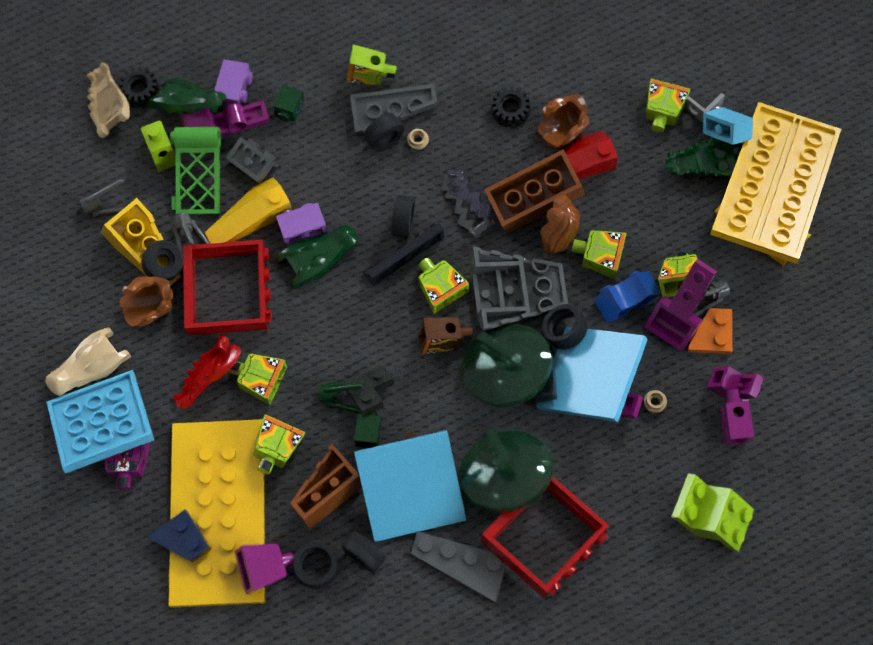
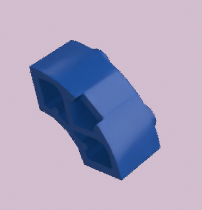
M635 271L625 281L614 286L608 285L602 288L594 302L606 322H610L628 315V312L634 307L641 309L662 293L649 271Z

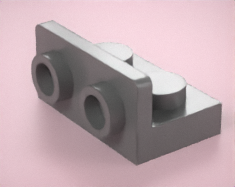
M240 137L225 158L261 184L271 168L279 166L274 161L276 157L267 150L261 152L258 149L260 145L251 138L246 141Z

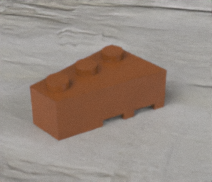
M332 443L325 457L315 466L316 470L309 480L307 479L290 503L295 513L309 530L362 488L360 475Z

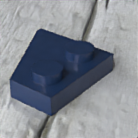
M183 510L148 535L152 541L190 562H194L212 549L187 510Z

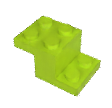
M688 474L672 517L693 535L718 540L729 550L739 552L741 544L745 539L749 522L752 520L754 509L732 489L707 485L697 475Z

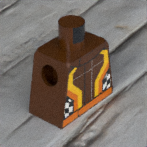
M457 317L424 318L418 332L421 355L456 350L461 340H469L473 337L472 327H460Z

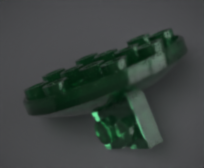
M505 324L485 332L481 331L468 347L462 362V376L469 392L480 402L495 407L514 406L532 399L544 387L552 369V355L546 340L536 330L520 324Z
M495 427L486 430L487 437L481 439L469 449L460 466V482L465 495L478 507L493 512L510 513L535 503L548 488L553 475L552 458L545 444L535 436L521 431H502L497 433Z

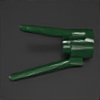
M345 381L319 385V401L326 402V407H336L360 413L357 407L337 403L334 400L339 399V391L362 388L363 384L343 385Z

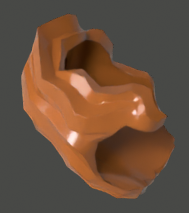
M581 95L565 96L551 100L547 106H544L542 109L544 117L538 126V134L543 138V141H546L548 146H564L570 143L587 127L589 119L584 98Z
M567 195L555 198L553 200V208L547 211L546 225L540 231L544 245L543 251L546 253L555 254L567 250L573 244L581 225V215Z
M157 276L137 277L122 289L124 296L120 299V308L123 310L125 322L130 327L149 325L159 317L167 314L172 308L173 292L169 281Z

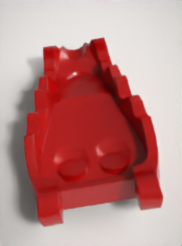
M220 335L214 347L200 355V361L193 362L194 369L187 370L188 377L183 378L185 385L181 387V393L172 395L175 405L180 409L191 407L197 396L206 387L220 380L234 366L241 353L240 347L235 344L229 346V339L225 335Z

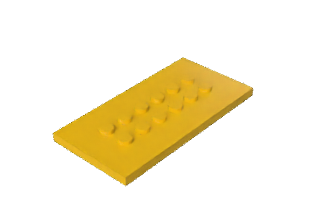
M758 102L753 116L752 139L743 143L710 235L797 264L841 129Z
M263 419L172 423L170 520L183 510H187L212 549L194 562H190L170 551V608L265 603V587L251 594H245L234 553L235 550L244 545L265 544V474L257 469L261 459L253 455Z

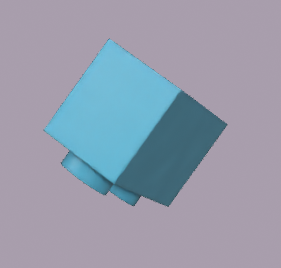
M723 107L704 112L703 134L732 145L752 139L753 118Z

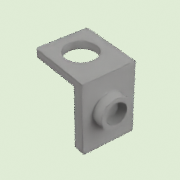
M721 93L706 109L688 96L684 108L703 123L704 112L721 108L725 95ZM691 105L694 106L698 112L694 111Z

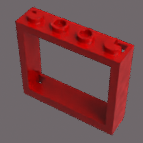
M263 240L183 246L184 329L188 336L268 330V322H272L271 309H267V302L271 301V291L266 286V281H270V269L266 268V261H269L270 258L269 248H265ZM258 255L260 318L197 323L195 259Z
M544 470L482 534L480 542L545 599L548 594L553 596L562 586L560 581L564 577L569 579L577 570L575 565L580 560L584 563L593 553L590 549L595 544L600 546L608 537L605 533L609 525L549 472ZM544 489L549 491L595 532L546 585L495 540Z

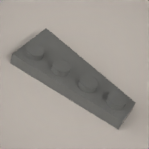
M434 84L350 95L356 136L364 134L366 128L383 114L393 113L398 120H402L437 107Z
M417 531L411 556L439 570L451 579L458 581L496 604L506 564L492 552Z

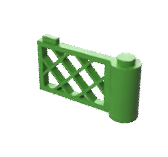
M175 127L174 132L170 134L171 144L175 145L176 197H172V210H176V214L184 212L188 214H220V128ZM190 153L195 158L187 168L181 163V154ZM206 153H214V163L208 168L200 159ZM197 162L206 169L198 179L190 172ZM188 173L195 182L186 190L181 185V179ZM208 173L214 177V185L209 190L200 182ZM197 184L206 191L198 201L189 193ZM188 195L195 204L190 209L181 210V201ZM210 195L214 199V209H205L200 203Z

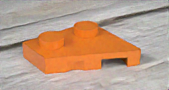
M709 308L688 346V352L732 354V309Z

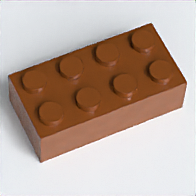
M564 150L484 189L506 234L546 215L547 211L553 208V200L559 196L567 195L572 202L586 195Z

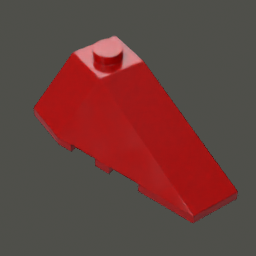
M602 130L581 136L562 149L566 153L578 179L616 169L617 153L611 138Z

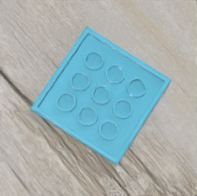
M566 326L563 335L569 332L572 327ZM587 329L585 337L579 344L569 349H557L554 357L557 399L539 402L536 407L543 411L618 422L648 339L644 335Z
M133 370L46 402L65 474L154 440Z
M447 430L354 452L375 542L466 521Z

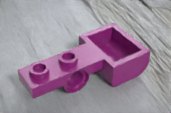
M264 100L243 107L240 104H231L226 106L222 113L213 115L212 110L208 108L205 110L201 109L199 114L194 112L193 115H190L185 111L183 115H180L182 127H219L221 137L270 123Z
M697 259L673 300L666 296L661 298L644 328L682 352L692 340L703 321L694 315L693 312L705 296L707 288L717 271Z

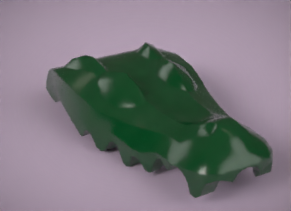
M174 78L168 79L163 83L162 90L148 101V106L151 109L161 108L172 114L178 112L180 115H183L185 111L190 115H193L194 112L199 114L201 109L205 110L206 108L216 113L218 107L222 105V101H225L227 97L223 92L207 90L188 80Z
M712 137L708 140H703L700 144L694 143L692 146H687L685 150L678 152L669 151L665 158L667 171L671 175L694 174L729 179L736 165L733 149L741 147L743 142L732 145Z
M343 225L332 232L297 241L289 245L276 257V261L279 265L287 261L297 275L291 280L290 284L293 289H297L305 283L323 277L325 273L329 272L331 266L336 265L343 258L345 252L352 247H357L358 237L351 226Z

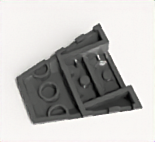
M472 247V293L476 319L483 331L549 312L556 306L568 304L562 263L536 258L531 260L522 258L521 255L514 254L510 256L500 254V251L491 250L490 252L480 250L481 248Z

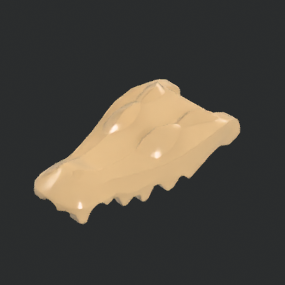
M102 62L98 69H94L93 72L87 75L92 83V88L88 89L90 94L87 98L91 101L88 108L91 110L90 116L97 127V134L99 137L105 138L109 134V130L120 121L125 122L129 119L130 109L126 97L111 77L108 65Z
M104 328L85 338L60 367L46 376L45 382L51 392L60 397L74 387L81 388L84 385H89L92 381L98 382L102 378H107L118 366L131 358V355L127 350L117 352L108 340L113 335V331L110 328Z

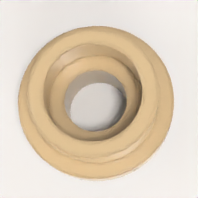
M414 129L408 134L407 142L412 149L421 150L428 145L429 137L422 129ZM416 138L422 139L421 142H415L414 140Z
M650 391L644 397V406L652 413L663 411L667 405L666 396L660 391ZM657 399L659 401V405H653L651 403V400Z

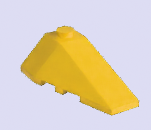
M272 177L254 186L205 232V235L210 244L235 242L277 221L276 216L280 215L283 211L292 210L290 201L281 185Z
M137 198L104 224L100 232L116 250L142 273L144 271L141 261L145 250L153 242L163 240L161 233L158 232L154 223L155 220L152 214ZM165 256L157 257L156 261L159 266H168L169 261ZM180 274L169 281L170 286L181 277Z

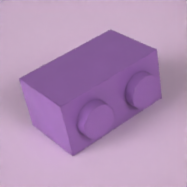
M223 60L214 90L225 93L227 97L225 101H222L220 107L246 103L248 95L246 91L247 85H251L253 73L250 72L248 63Z
M318 202L314 204L307 203L299 209L286 210L276 216L286 247L297 241L318 237L327 233L326 224Z

